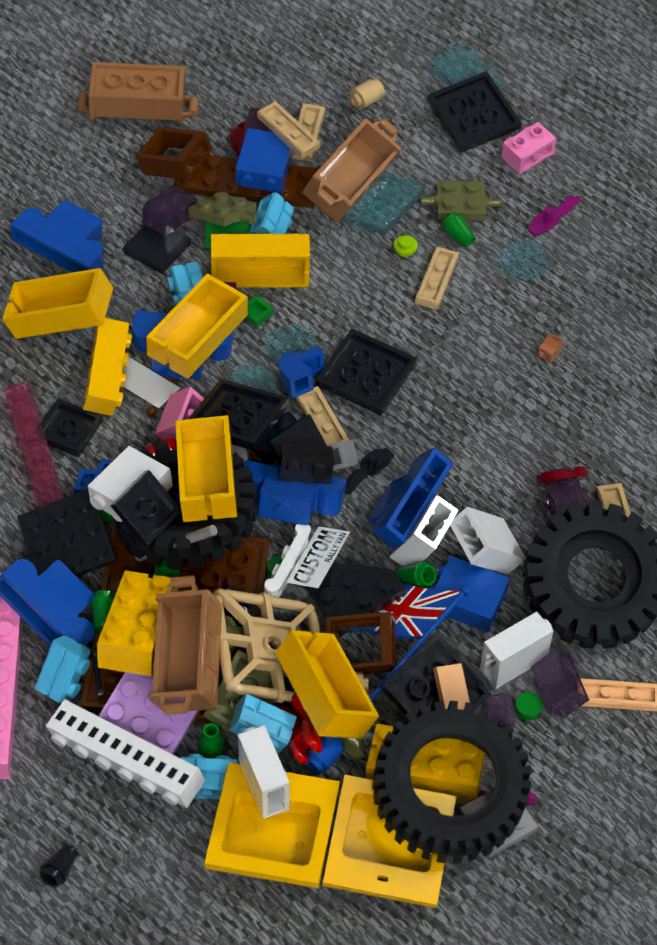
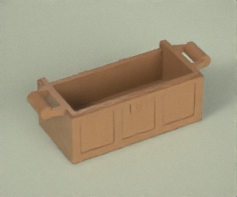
M92 62L89 92H81L79 94L77 109L78 111L90 114V120L94 121L95 117L177 120L178 124H183V118L197 116L199 100L196 97L185 95V66ZM185 102H189L188 112H184Z
M365 118L312 176L302 194L339 223L390 166L402 149L395 143L399 130L385 118L373 124ZM377 126H380L384 131H386L390 136H392V138H390L386 133H384V132H383L380 128H378Z
M193 575L172 577L166 593L156 594L158 612L155 633L153 689L152 693L149 694V700L162 710L164 715L217 709L222 604L208 589L198 590ZM192 587V590L173 592V588Z

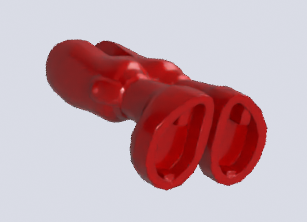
M295 692L291 700L295 711L288 707L278 708L296 716L288 746L295 759L305 764L310 760L307 750L309 747L316 753L322 751V737L315 731L308 714Z

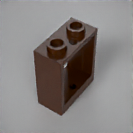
M159 127L137 154L136 159L145 175L190 180L213 149L204 131ZM169 147L182 149L177 157L162 156Z
M391 612L326 617V626H323L322 633L334 634L338 642L339 630L380 627L381 662L351 664L354 671H363V674L391 672L396 667V622Z

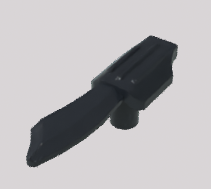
M387 448L374 449L361 459V468L347 478L345 494H351L368 475L373 476L389 465L390 461L394 458V454Z

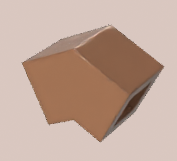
M554 334L547 335L539 347L538 356L551 363L560 353L565 341Z

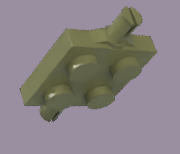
M437 180L435 196L421 195L420 203L421 206L435 205L438 220H444L448 215L456 212L458 215H462L464 220L485 221L487 207L501 208L502 198L487 197L484 182Z
M217 192L213 197L202 200L193 197L189 201V217L223 227L235 222H246L253 225L257 220L256 215L253 214L257 212L255 202L248 201L244 197L230 196L227 192Z

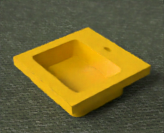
M229 762L205 858V869L319 889L340 781L285 772L290 782V810L263 819L240 764Z
M344 774L322 886L437 908L445 863L437 862L438 855L431 853L429 860L421 858L423 850L418 847L414 854L407 850L409 842L406 840L401 844L395 841L396 831L393 830L388 833L384 827L386 819L380 820L377 814L379 804L374 805L373 796L375 790H372L373 780ZM413 788L418 798L428 808L443 815L453 816L456 796ZM378 879H384L387 882L379 881Z

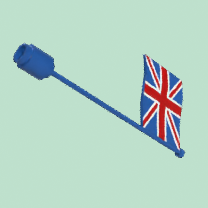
M403 584L407 593L379 611L391 612L394 616L396 638L419 639L382 683L418 650L459 601L471 593L467 586L463 585L459 591L432 590ZM380 627L359 628L350 631L380 634ZM379 686L369 696L371 702L382 691ZM321 736L322 751L316 753L309 748L310 760L305 765L316 774L327 771L344 752L341 737Z

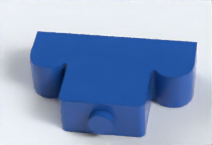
M67 200L62 201L46 218L41 210L29 208L24 210L10 224L11 239L72 273L96 268L102 269L104 266L103 246L98 242L103 237L102 219L91 214L87 209H82Z
M136 310L132 328L133 345L137 350L147 352L146 336L168 315L167 313ZM234 330L209 356L211 359L222 361L230 356L234 341ZM151 358L152 371L158 375L170 376L174 379L185 378L171 370L169 363L165 366ZM204 362L189 377L190 379H200L202 377Z
M435 447L420 454L411 464L408 474L392 481L368 518L374 524L371 531L391 548L404 544L450 471L453 463Z
M245 461L244 466H249L253 475L256 500L259 501L257 516L308 525L313 511H317L325 516H335L341 512L347 479L332 477L331 484L279 480L278 466Z
M18 559L0 575V596L50 647L53 640L61 636H68L84 646L92 640L95 632L93 625L87 619L79 618L78 614L91 603L94 594L62 561L56 560L38 576L33 563L26 559Z

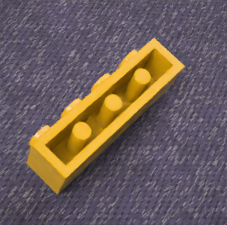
M105 318L103 325L96 327L83 410L113 416L115 408L121 407L123 392H119V389L124 386L126 373L122 372L123 367L126 368L129 359V353H126L125 349H129L132 334L128 333L129 323Z

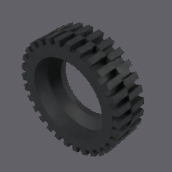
M442 701L434 702L432 711L428 710L427 705L418 708L417 716L410 711L405 715L403 723L398 720L394 724L392 733L390 731L387 733L383 745L381 744L372 782V790H375L373 796L374 805L379 804L377 814L380 820L386 819L384 827L388 833L393 830L396 831L395 841L399 844L404 840L408 841L407 850L413 854L417 847L422 849L421 858L429 860L431 853L438 855L437 862L445 863L447 856H453V864L461 863L463 856L466 855L469 862L477 860L479 852H482L484 857L489 855L494 845L498 849L504 844L506 837L510 838L529 798L531 766H526L529 758L527 752H520L523 744L519 737L511 739L514 730L509 725L503 730L500 728L502 718L496 714L492 720L486 718L489 710L481 707L479 714L472 712L474 704L466 702L464 710L457 709L458 701H450L448 709H443ZM444 738L462 740L478 747L489 757L494 767L496 783L491 798L482 808L468 815L447 816L431 810L418 798L411 783L410 769L416 754L429 742Z

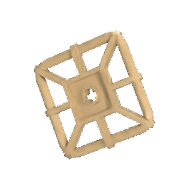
M217 589L213 595L222 604L220 664L222 677L226 684L225 689L229 693L231 691L239 695L247 693L253 697L272 699L276 703H282L283 701L291 702L295 691L285 690L283 673H286L275 652L290 631L296 630V627L305 618L308 621L309 632L312 635L315 632L320 633L318 617L314 611L315 607L311 603L308 605L302 601L272 597L269 593L264 592L254 594ZM237 602L257 605L261 608L262 618L252 617ZM223 607L243 625L244 635L227 633ZM272 607L301 613L292 622L274 620ZM271 642L272 646L276 647L277 649H272L268 643ZM229 645L245 647L247 650L249 664L235 678L232 670ZM253 669L270 671L273 688L246 685L240 682Z

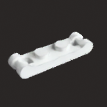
M297 524L295 526L293 542L291 546H285L281 556L282 563L275 565L271 579L265 581L264 593H269L270 596L278 598L283 594L288 584L286 583L288 577L308 545L311 530L309 525Z

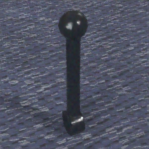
M92 648L89 655L93 659L98 699L104 698L100 669L98 668L97 648Z

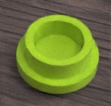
M402 235L395 239L393 247L398 255L409 257L417 251L418 243L412 236Z

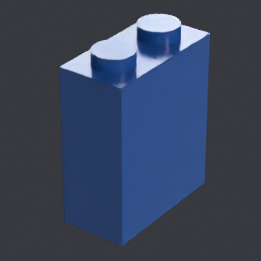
M248 128L235 170V185L282 193L294 151L275 133Z
M450 556L447 564L440 566L437 574V579H439L437 585L432 584L430 589L459 591L463 585L467 586L471 593L467 597L464 596L446 617L489 632L508 592L510 577Z

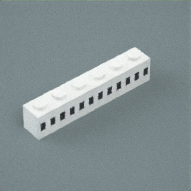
M65 699L46 725L52 735L51 740L60 747L67 745L73 748V752L81 758L86 759L90 757L94 759V762L102 769L109 770L111 768L117 771L118 776L125 781L131 782V780L138 782L139 786L146 792L161 794L162 798L173 806H176L178 803L187 808L206 781L198 767Z

